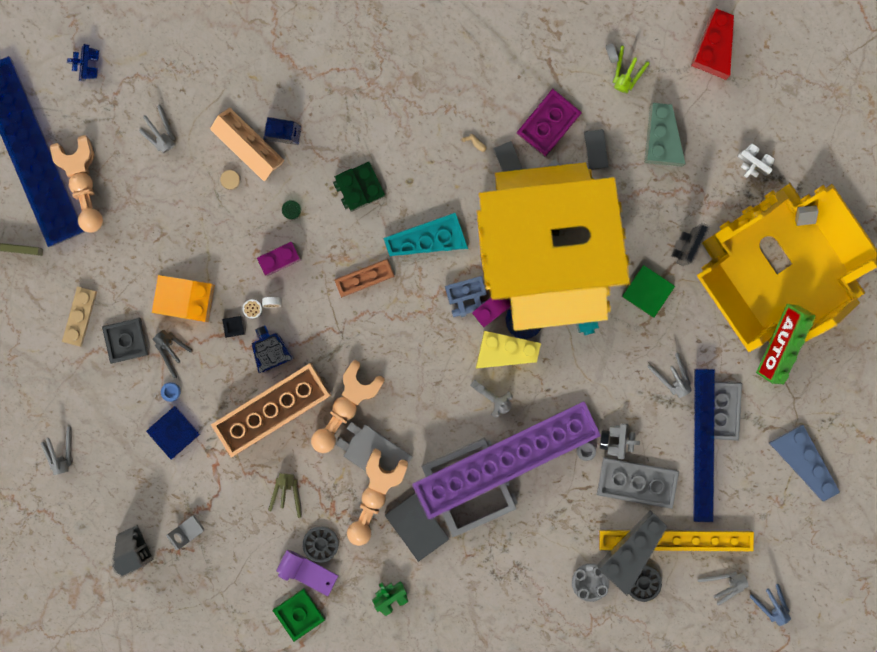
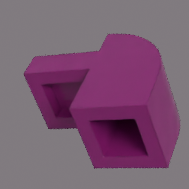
M489 298L472 314L485 327L511 306V299L492 300V298Z

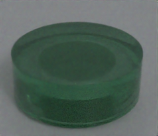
M289 200L283 204L282 214L289 220H295L301 214V207L296 201Z

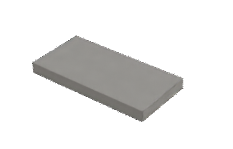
M603 457L597 495L673 509L679 471Z

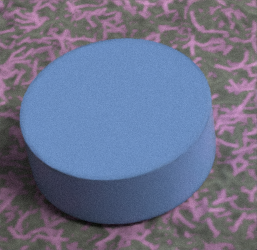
M166 383L161 388V396L168 402L176 401L181 395V389L176 383Z

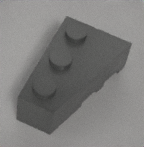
M138 525L116 535L113 554L114 563L112 566L115 573L119 574L120 577L144 567L153 560Z

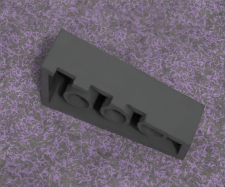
M650 510L597 565L599 570L626 596L630 593L667 526Z

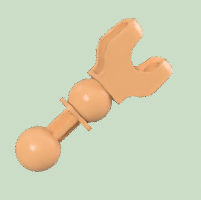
M86 135L78 137V149L72 155H66L63 147L58 143L51 144L50 150L53 162L64 170L70 178L69 189L73 193L72 196L75 199H79L82 209L78 216L79 227L85 232L93 233L101 228L103 217L92 206L90 196L95 195V193L92 191L93 181L89 176V166L93 162L94 151L90 139Z
M357 360L352 361L343 374L345 390L342 393V397L337 398L333 403L332 411L330 412L333 415L325 429H319L312 435V447L319 453H328L334 448L336 443L334 434L342 422L346 424L347 420L352 419L360 402L374 398L384 383L385 378L378 376L369 385L360 384L356 379L360 368V362Z
M376 448L373 449L366 465V473L370 478L368 488L362 493L360 508L363 510L359 520L353 522L347 529L348 540L356 546L365 545L370 540L371 529L369 523L373 514H378L379 509L385 504V495L388 489L402 482L408 466V461L400 460L395 469L391 471L384 470L379 464L381 451Z

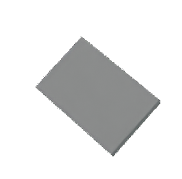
M703 381L700 438L739 441L742 383Z

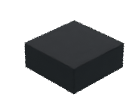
M242 316L222 319L225 338L245 335Z

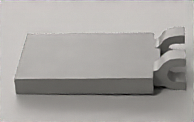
M352 421L346 428L355 434L350 443L341 437L336 443L338 447L347 451L344 457L364 471H366L367 462L375 448L381 451L379 464L381 468L387 471L395 469L400 460H406L409 463L413 456L366 424L362 429Z

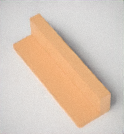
M231 108L219 114L210 128L263 181H266L270 174L284 162V159Z

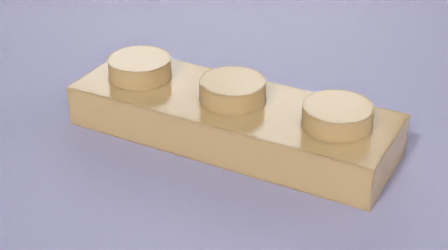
M77 286L62 342L82 347L97 291Z

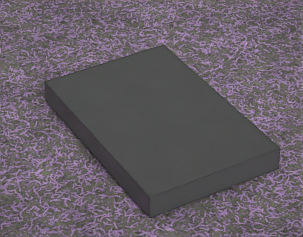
M416 492L385 514V517L418 562L449 540V537L434 517L428 520Z

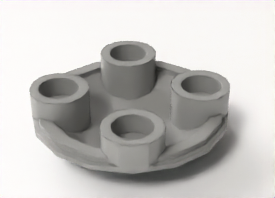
M587 563L580 566L574 572L572 588L580 599L594 602L607 595L609 579L599 570L597 564Z

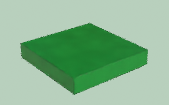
M643 265L622 298L652 318H655L675 286Z
M305 588L272 610L293 642L326 620Z

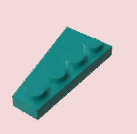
M456 213L383 238L389 256L468 249Z

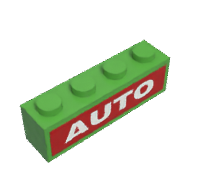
M787 304L756 373L772 384H785L789 378L792 366L797 360L798 353L805 343V338L813 326L816 315L799 305Z

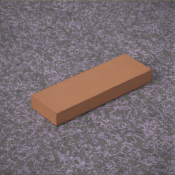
M388 259L337 278L334 281L342 298L395 276Z

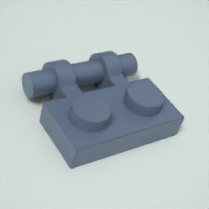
M482 276L445 286L449 304H458V309L451 310L453 318L458 316L465 317L467 316L466 314L472 313L486 302H481L480 296L487 295ZM474 298L475 304L464 307L463 301Z

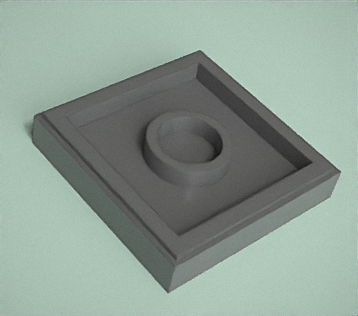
M140 318L102 326L110 364L149 355Z

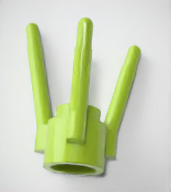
M622 45L612 83L615 84L613 88L627 94L629 90L632 91L633 86L646 70L649 62L644 64L632 80L630 75L637 61V58L634 57L626 75L621 74L619 77L624 46Z

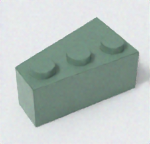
M652 103L650 106L644 163L679 167L686 164L672 104Z

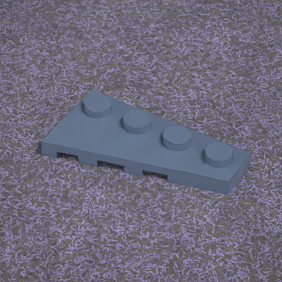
M800 425L769 442L770 446L778 452L782 459L790 465L793 471L801 477L821 501L824 502L840 493L804 425Z

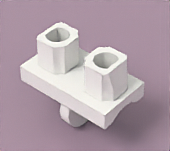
M750 144L737 156L745 162L741 165V168L746 171L743 175L746 178L750 174L757 178L758 172L764 176L770 174L773 170L771 166L775 159L765 154L761 161L758 160L755 156L760 149L754 144Z

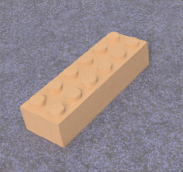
M309 363L217 420L211 426L230 457H233L332 395L313 364Z

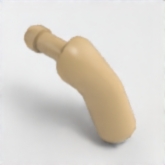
M473 134L462 138V142L471 140L474 147L481 152H485L487 149L486 145L480 142Z

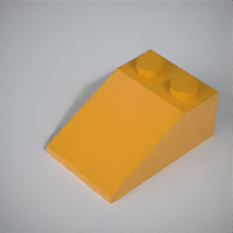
M158 275L152 313L209 322L215 285Z

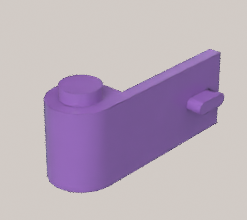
M288 549L276 570L280 578L286 581L289 578L296 579L326 596H329L339 576Z

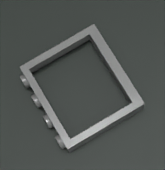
M482 438L428 462L421 467L427 477L433 474L432 468L481 446L485 449L492 446L490 440L486 441L485 438ZM507 481L499 485L508 504L504 508L459 528L450 510L442 513L452 537L516 510L515 504L518 502L514 493L509 494L507 489L510 486L509 482Z

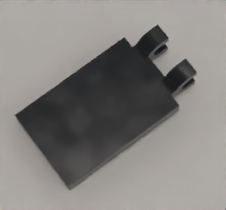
M700 224L692 228L690 234L682 232L679 239L686 242L681 251L674 249L671 255L674 258H678L677 264L685 266L693 263L709 229L708 226Z

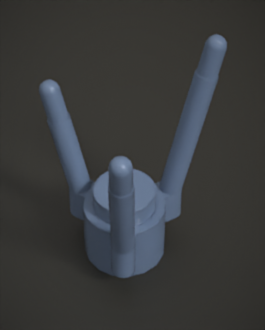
M776 584V589L782 606L778 605L770 589H766L768 596L775 606L772 610L773 614L751 594L750 598L770 618L771 622L776 621L778 626H782L791 620L790 610L786 605L779 584Z

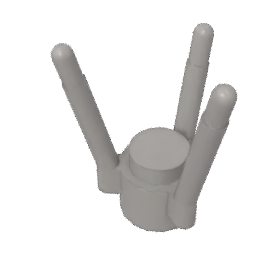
M158 105L157 108L168 135L165 133L160 135L146 115L143 118L157 136L156 141L143 129H139V132L158 151L161 150L162 153H165L175 146L173 141L176 139L170 130L161 105Z
M676 353L675 356L683 378H680L674 366H671L670 369L676 378V381L673 383L674 387L649 364L648 368L670 389L673 395L677 394L681 398L692 391L689 386L691 383L687 378L679 353Z
M69 426L66 430V460L63 457L56 458L50 438H46L49 451L45 443L41 442L53 475L68 472V466H71V434Z
M736 571L730 574L710 576L697 580L698 582L731 578L729 580L730 587L714 595L716 599L731 592L718 601L717 605H721L737 593L744 591L743 589L749 587L744 574L740 573L737 575Z

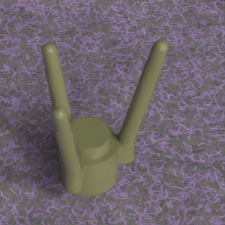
M279 473L268 510L272 511L279 486L282 489L280 507L284 508L286 490H291L292 486L297 516L301 518L297 479H294V474Z

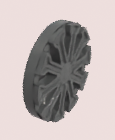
M324 526L314 527L306 533L303 539L304 553L314 562H327L338 551V538L330 528ZM320 530H324L322 537L320 534ZM313 531L316 532L317 538L312 534ZM327 533H331V536L326 538ZM307 537H310L313 541H307ZM332 539H335V543H328ZM307 545L313 546L310 549H306ZM328 547H334L335 550L331 551ZM315 550L314 556H311L310 553ZM325 551L330 555L329 557L325 556ZM319 553H321L322 559H318Z
M645 565L642 570V576L639 575L632 587L637 588L633 592L630 591L629 594L632 598L641 602L651 601L656 598L662 587L659 573L654 568ZM649 569L650 573L646 576V571ZM654 574L657 576L654 579H650ZM658 582V586L652 585V583ZM650 588L655 590L654 594L651 593ZM641 591L640 597H637V593ZM645 592L649 595L647 598L644 597Z

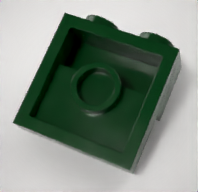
M370 161L334 176L336 181L333 184L337 192L341 191L344 196L341 201L345 210L349 208L353 212L385 197Z

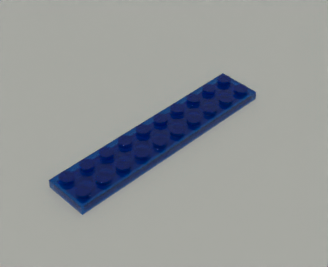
M10 56L0 60V135L48 247H52L83 234L85 231L79 227L77 212L58 167L53 162L51 151Z

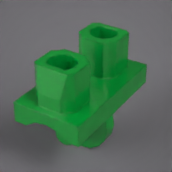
M401 581L394 586L392 583L385 586L381 582L379 584L380 590L375 593L377 597L372 599L375 610L377 612L380 611L385 616L393 611L391 603L397 601L400 606H403L408 602L407 593Z

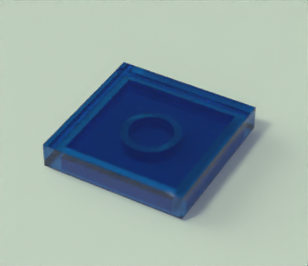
M176 406L171 408L146 431L171 460L200 435L198 430Z

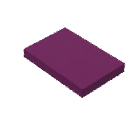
M552 89L516 134L546 157L582 112Z

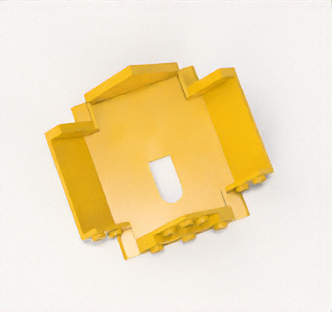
M586 162L496 172V191L480 192V210H476L481 263L486 290H491L492 300L511 299L514 331L608 320L607 312H611L610 301L607 300V296L610 295L609 286L630 284L627 267L630 266L629 255L625 253L624 246L626 232L621 224L620 213H622L621 201L618 202L615 177L594 180L592 178V171L588 169ZM583 226L590 231L591 238L585 244L553 248L551 229Z
M791 183L777 192L772 190L764 196V201L755 207L750 205L741 211L743 213L742 216L731 223L729 220L719 226L721 230L702 242V245L712 259L701 267L702 272L696 276L748 352L762 346L767 341L770 343L787 304L799 305L816 315L813 326L805 338V342L838 325L860 304L858 298L865 294V291L856 279L877 268V248L833 184L827 187L822 185L814 190L815 194L813 196L807 194L803 198H800ZM817 205L818 216L816 224L797 226L795 221L797 207ZM766 236L773 237L778 242L792 265L776 274L760 250V241Z

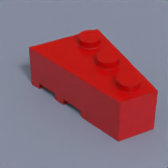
M717 8L713 11L691 64L692 67L724 80L730 77L734 15Z

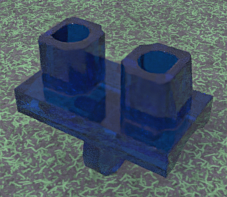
M83 44L81 47L80 59H78L79 52H73V58H67V63L72 64L71 71L77 72L78 65H80L78 81L82 82L86 79H96L98 68L88 67V60L98 61L99 50L89 48L90 45Z

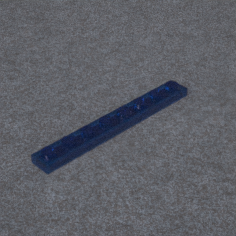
M694 369L693 522H713L715 369Z

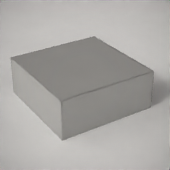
M817 205L797 207L796 225L816 224L818 216Z

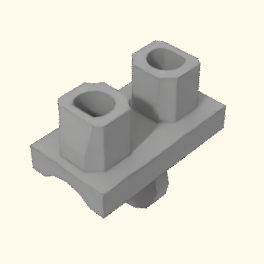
M628 424L610 426L609 436L619 437V445L609 444L608 454L618 456V459H625L626 444H628V452H634V445H640V441L635 440V433L629 432V440H627Z

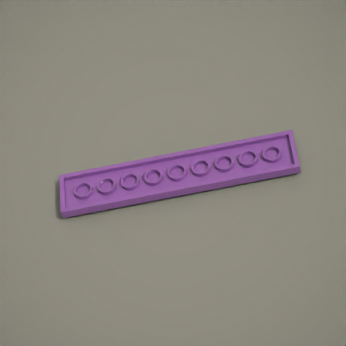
M585 401L433 473L413 483L412 486L429 520L601 435Z

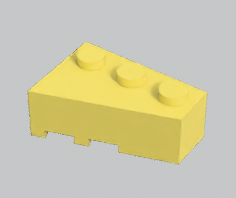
M484 331L476 369L537 362L541 343Z

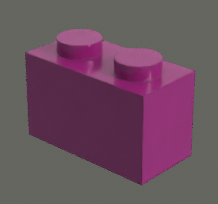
M291 241L257 257V260L264 275L269 276L301 261V258L294 243Z

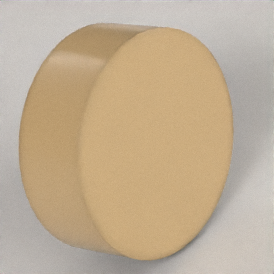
M227 170L221 175L220 182L224 188L233 190L239 186L240 177L235 171Z

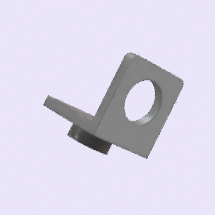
M193 515L166 536L176 550H179L205 529ZM174 534L180 536L181 543L174 539Z

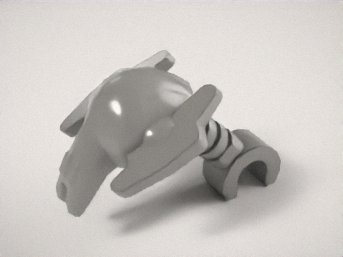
M476 380L470 385L472 388L495 403L492 416L499 417L500 413L505 414L510 411L511 402L509 400L513 396L509 391L503 397L498 398Z

